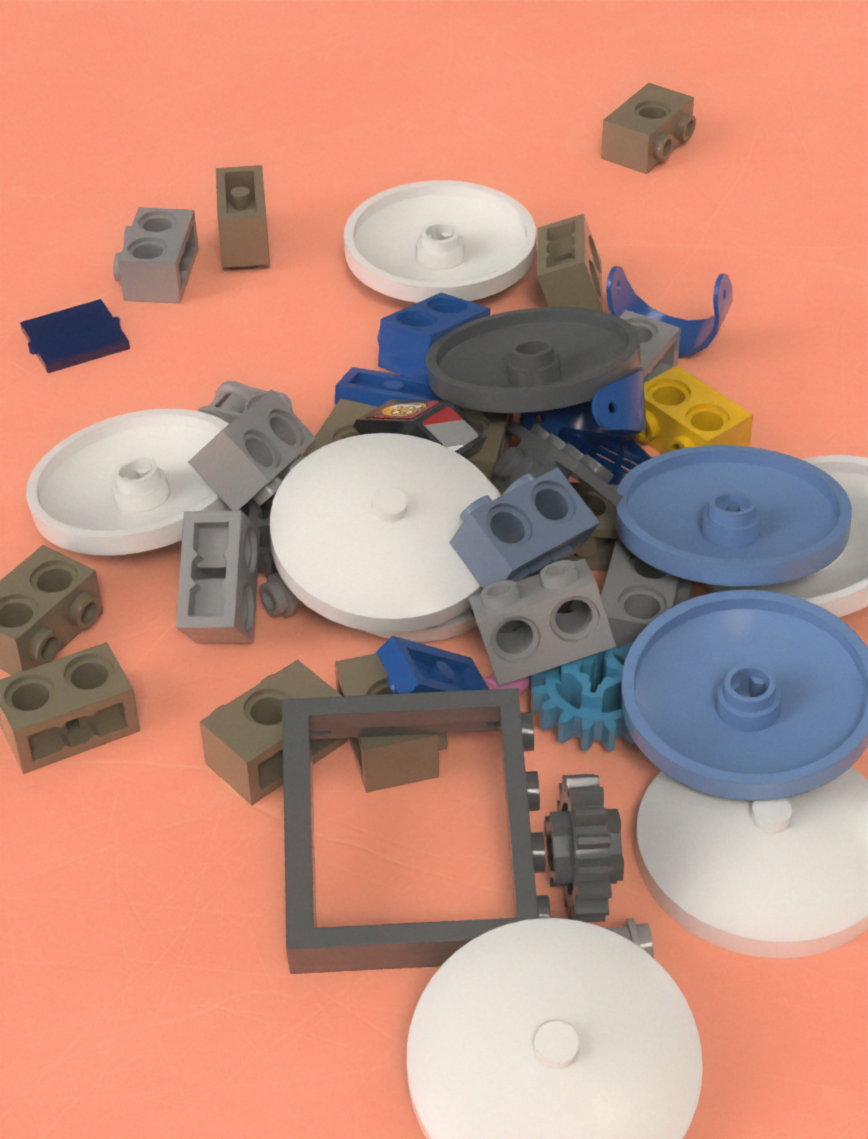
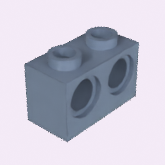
M557 467L537 478L533 473L520 477L506 489L504 495L493 501L488 495L474 501L461 513L460 518L463 523L449 543L484 589L498 581L512 580L516 582L540 573L545 566L573 555L586 542L600 524V521Z

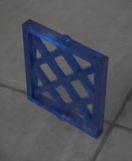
M561 427L557 435L566 444H571L584 455L588 454L614 475L608 482L609 485H619L625 475L630 472L627 469L632 470L637 466L632 462L639 465L652 458L632 438L567 427Z

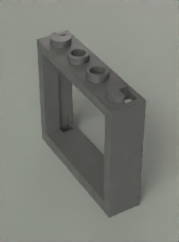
M518 688L282 699L286 951L290 974L441 967L458 949L492 929L522 920L551 918L549 896L536 895L535 873H545V844L543 832H531L529 811L540 810L539 778L537 771L525 770L524 752L534 751V722L532 712H520ZM500 730L515 918L317 928L312 739Z

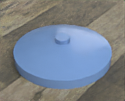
M710 445L674 450L655 456L633 468L621 480L616 490L623 498L615 506L614 525L620 540L627 549L656 569L695 582L720 586L752 587L794 581L827 567L840 556L849 540L852 507L850 499L842 486L825 471L804 460L767 449L735 445Z
M727 590L698 596L684 601L656 617L637 636L625 658L621 681L622 709L625 723L632 739L648 760L662 772L698 791L723 798L751 801L793 797L815 790L835 780L852 767L868 747V647L859 635L844 621L809 601L787 594L764 590Z

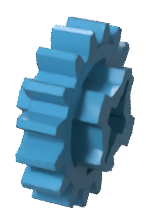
M628 642L620 649L614 647L531 675V712L540 714V728L547 730L558 727L557 741L562 744L573 736L581 738V750L585 751L590 749L593 741H602L608 751H613L615 739L620 737L632 745L636 744L625 723L621 694L622 670L625 658L633 643Z

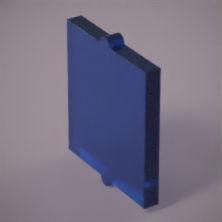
M102 299L20 322L21 331L28 341L29 353L37 355L47 374L130 349L129 340L121 329L120 318L112 316Z

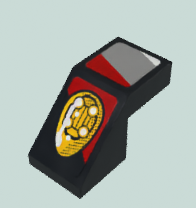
M391 399L356 419L353 425L361 435L395 433L424 438L441 444L466 459L478 453L487 439L449 400Z

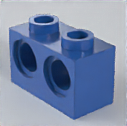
M441 292L381 318L377 336L379 345L378 367L429 384L425 358L430 346L437 339L456 327L489 316L491 308Z

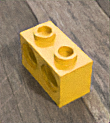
M678 365L644 383L646 432L635 434L634 436L660 454L689 447L710 445L750 447L754 414Z

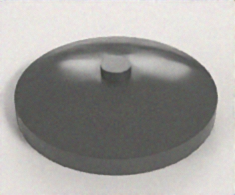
M539 307L493 314L458 326L437 339L430 346L425 359L429 386L441 399L449 400L456 406L472 410L496 413H525L559 409L593 400L594 395L599 389L629 376L639 369L641 351L637 330L620 317L585 308Z

